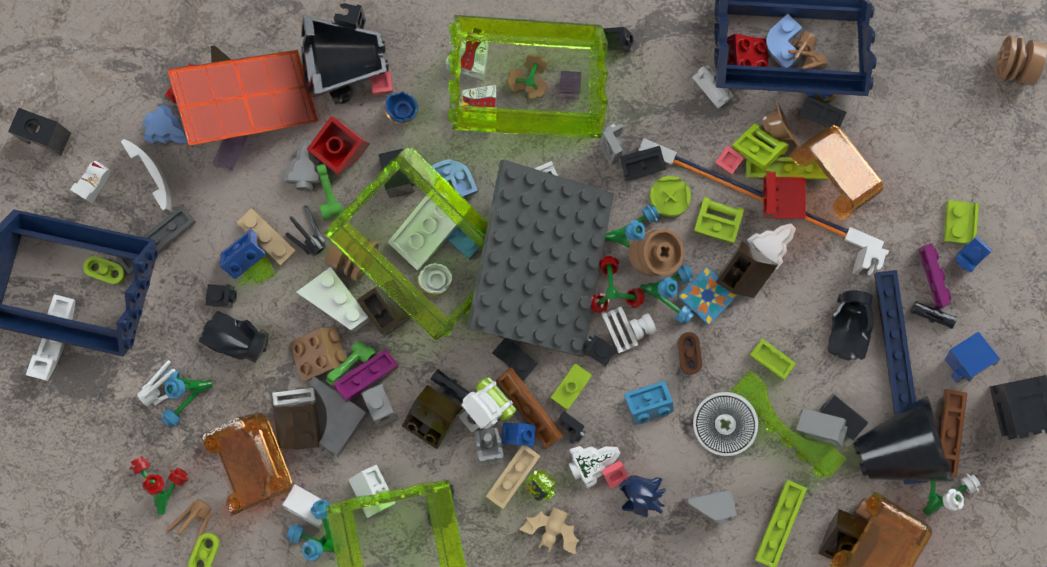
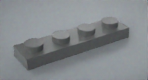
M181 205L142 237L155 240L156 249L159 253L193 226L196 221L185 207ZM116 257L125 271L132 275L134 260Z

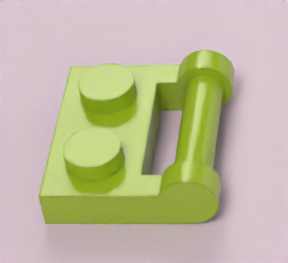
M757 123L753 124L732 144L733 150L764 171L780 155H784L789 148L788 143L777 140L762 130V127ZM757 136V137H759L760 139L764 140L765 142H767L768 144H770L771 146H773L774 149H772V148L769 147L768 145L764 144L763 142H761L760 140H758V139L755 138V137Z
M703 197L693 232L734 244L744 208H733ZM707 208L734 216V221L706 213Z

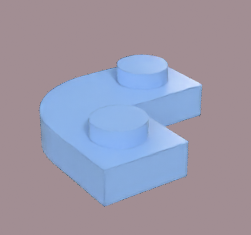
M789 14L771 28L766 39L767 52L782 68H790L801 58L800 55L795 60V55L788 53V50H796L789 41L802 30V27Z
M447 159L424 168L431 188L434 187L439 179H442L446 183L452 182L455 192L462 198L478 192L468 167L458 161Z

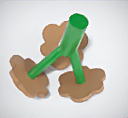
M530 54L526 57L524 63L530 75L523 74L522 69H511L508 73L507 84L510 85L512 92L523 90L525 87L528 97L536 99L537 97L541 98L544 96V92L548 89V84L544 82L542 77L534 78V74H537V72L540 74L544 73L548 63L542 60V56Z

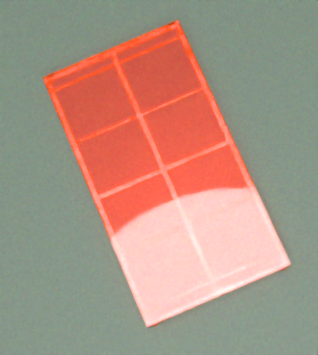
M298 50L167 70L189 146L318 122L310 92L306 88Z

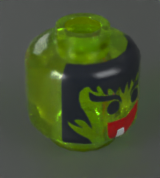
M538 469L535 470L525 480L527 482L526 490L537 501L543 499L548 501L556 493L554 488L557 486V482L544 469L540 471Z

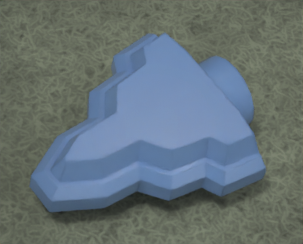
M161 104L155 113L149 112L144 118L143 127L146 128L144 141L152 144L157 142L166 144L170 141L178 144H188L184 127L180 125L179 118L173 115L172 109L164 104Z

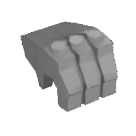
M497 427L476 430V448L479 464L482 466L487 465V463L503 462L502 443Z

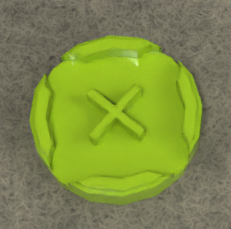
M666 176L654 183L650 190L649 201L651 206H655L659 215L673 218L686 211L691 201V192L689 186L682 179L675 176Z

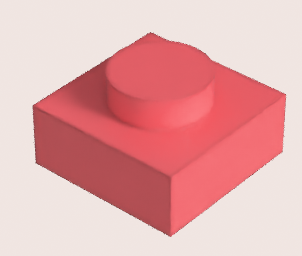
M390 71L370 78L373 96L394 93Z
M727 146L715 164L733 175L745 157Z
M621 461L601 470L610 489L618 486L623 480L628 478Z

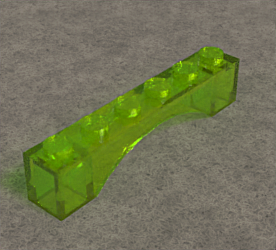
M751 370L747 371L730 389L733 393L744 397L755 409L757 417H760L765 422L764 427L772 434L776 432L781 437L779 439L780 442L787 448L792 447L797 452L795 454L796 457L803 463L808 462L813 467L811 469L812 472L819 478H830L847 460L831 444L807 440L790 430L774 411L768 396L767 385Z

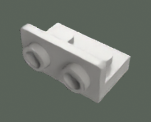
M622 123L617 126L611 124L606 127L599 143L611 165L619 161L623 151V144L619 138L623 130Z

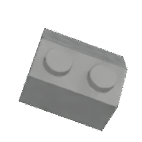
M724 489L683 499L686 505L719 524L731 522L732 517L737 516L731 490Z

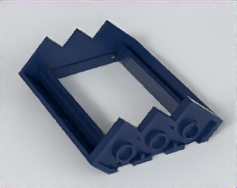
M715 0L714 15L715 20L718 22L714 24L715 45L718 47L714 49L715 71H717V76L714 75L716 88L868 96L869 90H872L874 80L871 75L872 69L876 68L877 58L870 50L871 43L873 44L875 41V31L869 25L870 18H873L874 6H872L869 0ZM727 14L785 17L789 14L792 18L857 21L859 72L727 65L729 50L727 44L729 25Z
M13 209L0 223V329L124 357L134 345L155 261L158 257L155 240ZM21 236L134 260V281L124 292L126 310L116 322L117 330L2 304Z

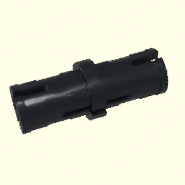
M918 301L914 303L911 310L912 314L929 319L928 322L930 323L936 322L950 329H953L957 320L956 316L942 312L938 307L932 308Z
M437 369L430 378L431 381L442 387L446 394H451L461 401L462 404L463 399L471 393L459 385L456 379L452 380L441 372L440 369Z

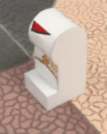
M93 161L88 166L86 173L83 174L77 184L74 183L70 190L93 203L107 182L111 170L101 163Z

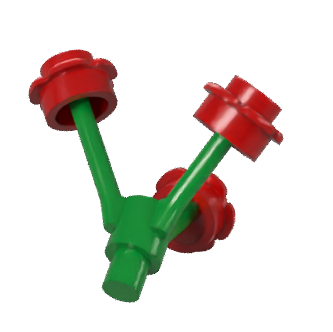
M612 256L603 257V260L599 261V266L602 273L608 275L609 288L605 294L597 293L590 298L592 301L591 309L600 314L605 313L609 307L610 300H615L617 297L625 298L626 303L631 305L632 308H639L645 301L644 291L641 288H632L626 294L619 292L618 288L613 284V274L618 271L619 260Z
M141 456L131 462L132 466L129 469L135 475L141 472L145 479L142 487L148 494L153 496L154 506L157 507V514H165V506L168 505L167 500L170 498L172 491L176 485L183 486L185 482L189 481L186 477L188 473L180 468L171 469L168 479L172 481V484L167 491H164L163 477L158 474L148 475L145 470L151 467L148 462L149 458L144 459Z

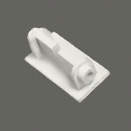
M709 65L703 66L692 78L713 104L720 108L733 98L734 95L727 88H716L714 84V75L716 73Z

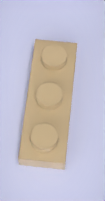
M252 208L237 222L246 232L252 229L257 233V243L281 266L297 252Z
M522 445L486 497L504 509L536 464L540 455L529 447Z

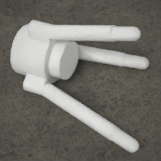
M169 360L142 387V390L137 393L141 402L147 407L152 403L156 406L169 398L167 394L158 397L161 394L158 387L175 373V369L170 370L153 385L170 365L171 362Z

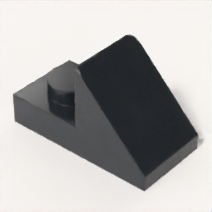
M506 338L492 352L508 368L512 367L523 380L538 365L519 346Z

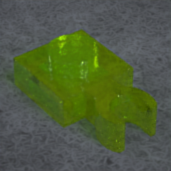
M265 255L243 273L245 278L239 281V284L244 285L252 278L255 283L275 276L268 256Z

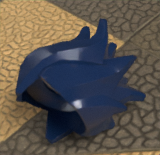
M633 475L623 480L619 484V486H622L620 490L623 491L629 500L622 506V510L631 511L645 518L648 517V510L657 511L662 514L663 511L660 507L665 505L659 502L658 499L666 491L665 488L658 489L662 478L647 479Z

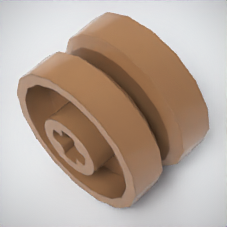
M645 230V236L642 240L631 241L629 259L633 268L640 274L645 276L670 275L677 271L682 264L684 246L680 237L671 230Z

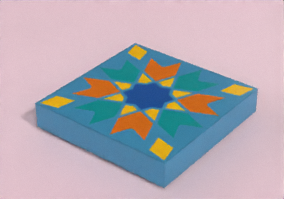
M706 266L678 298L688 308L692 307V311L709 326L737 295L717 284L718 276Z

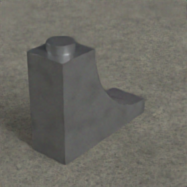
M313 376L309 384L320 394L327 414L325 432L319 444L323 446L322 451L332 457L334 454L340 456L369 413L351 401L346 403L337 391Z

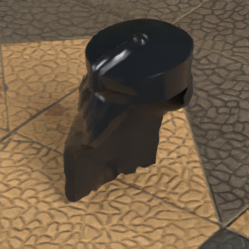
M850 290L838 295L837 302L840 304L832 315V329L828 344V351L831 354L838 355L839 358L848 361L851 359L857 360L858 358L860 360L865 359L874 325L871 307L873 296L870 293Z
M217 311L211 317V320L206 323L203 328L202 337L199 338L200 343L215 352L239 360L246 358L256 363L262 353L266 352L269 334L264 330L258 331L249 320H236L227 314Z

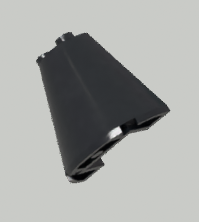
M303 16L301 37H304L303 46H301L302 66L307 91L312 92L310 97H318L388 72V60H385L382 53H385L386 46L385 41L381 39V33Z
M928 396L919 399L858 437V441L854 442V448L857 455L861 454L863 463H860V468L863 476L868 475L870 479L954 481L935 425L934 414Z

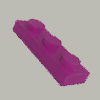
M933 244L924 245L918 249L935 306L943 308L951 305V293L945 287V274L938 264L939 254L937 249L933 247Z
M385 349L333 383V386L347 403L396 370L398 363Z

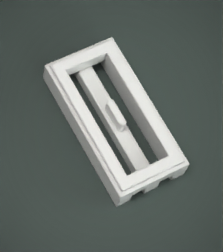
M622 306L602 314L618 354L638 346ZM617 313H619L623 321V324L631 339V344H629L627 341V338L616 316ZM610 316H612L625 345L622 348L608 319Z
M315 388L272 393L274 405L316 400L317 404ZM311 393V397L278 401V397Z

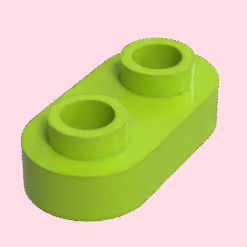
M97 256L87 258L83 264V270L88 276L112 285H119L126 278V271L121 265ZM98 264L99 269L97 271H94V266ZM118 271V277L113 278V273Z
M205 533L198 538L188 567H199L198 562L200 560L204 562V567H212L220 547V540L217 535ZM207 540H211L213 542L211 548L207 547Z

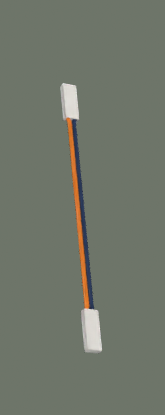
M643 138L638 151L660 146L666 164L679 165L763 202L762 192L676 155L677 152ZM806 212L804 220L844 237V241L860 248H864L867 245L882 248L884 241L852 227L846 229Z

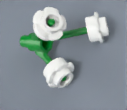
M965 474V477L960 479L962 486L956 490H948V493H945L942 497L940 494L935 493L936 481H931L930 500L927 502L923 512L930 516L934 511L937 512L943 506L954 511L962 509L964 498L961 492L966 490L969 494L978 493L979 489L977 487L980 486V482L974 475Z

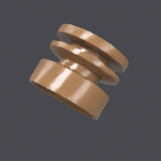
M1008 35L1002 43L997 56L996 78L1004 79L1006 77V80L1012 81L1016 77L1019 83L1035 85L1042 74L1046 62V43L1030 40L1025 45L1023 38L1016 39V37Z
M345 226L332 242L325 257V264L337 271L346 264L344 275H351V279L357 282L373 264L379 243L376 241L370 243L369 237H364L358 243L360 232L350 226Z

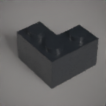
M403 148L378 154L382 168V178L389 198L414 193L413 186H416L412 169H408L409 166H412L409 154H405Z

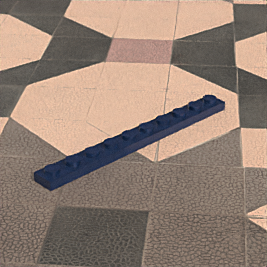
M897 270L874 273L894 415L916 402ZM904 480V485L926 483L928 481Z

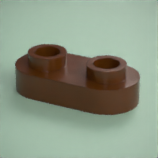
M692 332L683 333L678 339L680 368L685 374L694 375L702 367L700 341L698 336ZM685 340H690L692 346L686 347L684 344ZM687 361H693L694 367L689 368Z

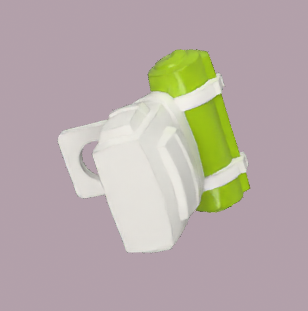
M490 377L479 380L475 387L477 392H471L463 399L462 406L465 411L459 418L471 432H474L479 427L486 429L492 427L498 418L506 421L515 414L516 408L513 406V402L506 398L496 386L497 383L493 382ZM468 414L472 417L476 424H471L468 421Z

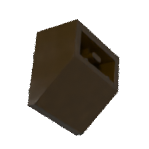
M742 241L720 272L716 283L733 294L755 298L778 264Z
M394 278L374 287L357 299L384 337L419 313Z
M427 385L415 399L402 427L435 449H438L463 408Z

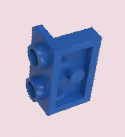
M252 229L248 230L220 253V267L234 279H237L265 256V251L257 245V233Z

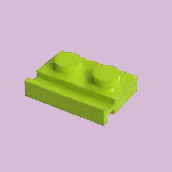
M946 201L943 242L964 245L968 244L977 235L979 203Z

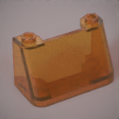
M838 126L826 128L789 154L794 162L802 167L816 161L842 194L833 203V210L841 221L854 214L883 191L884 184L882 179Z
M254 413L240 416L201 435L204 448L211 454L219 453L234 493L228 495L226 502L231 516L291 492L293 488L292 480L269 421L264 414Z
M873 492L867 501L866 507L867 512L873 515L852 551L843 550L838 552L829 567H913L931 538L932 528L881 494Z

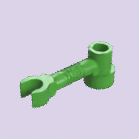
M322 164L317 166L327 203L319 205L323 221L331 220V217L343 214L341 203H336L326 166Z
M358 340L351 348L353 353L338 368H335L327 375L328 379L326 381L333 386V383L338 381L357 360L365 363L376 356L377 352Z

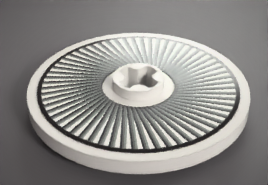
M718 392L708 396L700 403L694 414L693 427L698 441L708 451L717 455L732 456L745 451L753 443L758 432V417L753 406L744 397L732 392ZM722 419L731 422L729 429L726 426L721 427Z

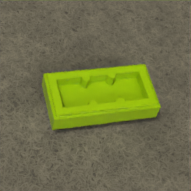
M763 338L760 339L749 354L752 359L782 381L787 378L797 364Z
M575 363L553 393L551 399L568 410L592 375Z

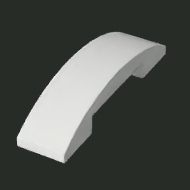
M123 139L121 143L130 158L136 163L143 161L159 187L152 194L165 213L170 214L172 212L171 194L162 171L143 150L130 141Z
M54 294L47 314L72 320L76 300ZM42 338L37 354L31 358L26 375L48 381L60 359L65 343Z

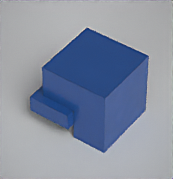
M978 331L951 348L945 361L954 371L951 377L958 383L964 378L970 382L974 376L991 365L995 366L998 364L1000 358Z

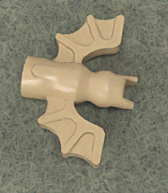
M553 507L551 515L545 516L540 511L536 517H527L525 524L520 527L521 531L532 535L539 527L545 526L546 531L541 537L538 548L544 545L549 548V553L556 541V536L561 533L564 540L563 549L576 554V544L579 542V539L574 536V525L568 526L564 523L568 516L566 512Z

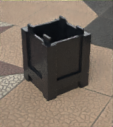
M1046 375L989 386L1002 437L1008 436V440L1017 438V435H1019L1020 439L1029 437V432H1033V435L1045 430V434L1047 433Z

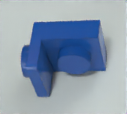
M976 235L958 252L955 259L963 270H968L971 273L992 252V249Z
M503 423L502 444L534 446L535 425Z

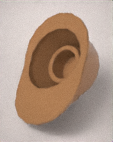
M777 103V109L762 118L765 131L779 141L792 139L801 148L780 104Z

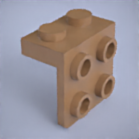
M336 326L319 328L290 342L291 351L302 381H308L313 376L317 377L334 370L346 360V354Z

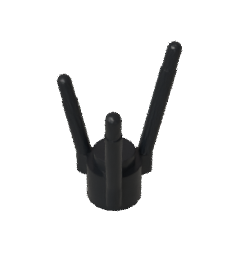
M305 205L304 210L317 237L314 234L309 236L293 216L290 217V220L305 237L304 243L306 245L289 233L285 235L302 248L307 255L311 254L314 257L326 248L324 244L326 240L321 235L308 206Z

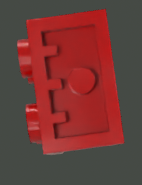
M736 33L727 37V44L729 46L727 65L769 67L766 39Z
M767 172L763 177V219H805L806 179L804 177H776V172Z

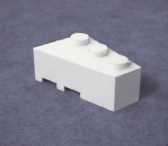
M331 267L297 291L300 296L354 333L371 321Z

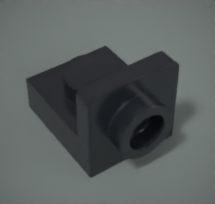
M625 27L601 29L600 49L603 51L622 49L626 53L631 52L634 39L628 29Z
M349 86L329 92L335 105L345 104L354 96Z
M208 284L205 305L232 308L233 303L237 299L235 287L230 284H226V286Z
M597 334L593 338L589 336L583 345L586 348L584 354L605 367L617 349L601 339Z
M564 411L559 418L562 420L560 425L570 432L574 429L576 432L569 442L572 444L574 441L579 443L586 433L583 431L585 426Z

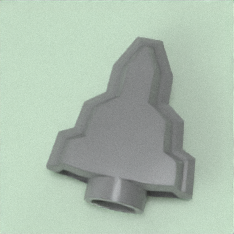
M302 140L297 149L296 158L290 162V168L285 171L284 182L296 184L297 190L310 191L313 190V185L322 184L317 170V166L321 164L307 150L311 143L310 140Z

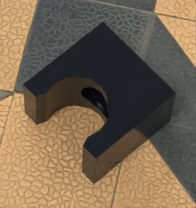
M18 108L8 130L9 133L27 144L34 143L59 156H62L71 132L58 122Z

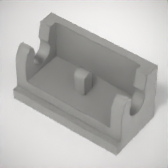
M804 408L796 430L803 438L842 448L847 426H845L846 420L844 418Z

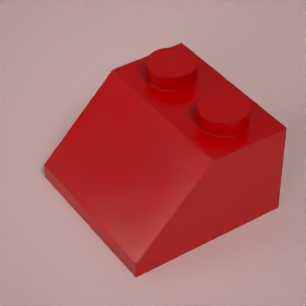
M331 116L307 147V150L340 175L358 161L370 143L340 119Z

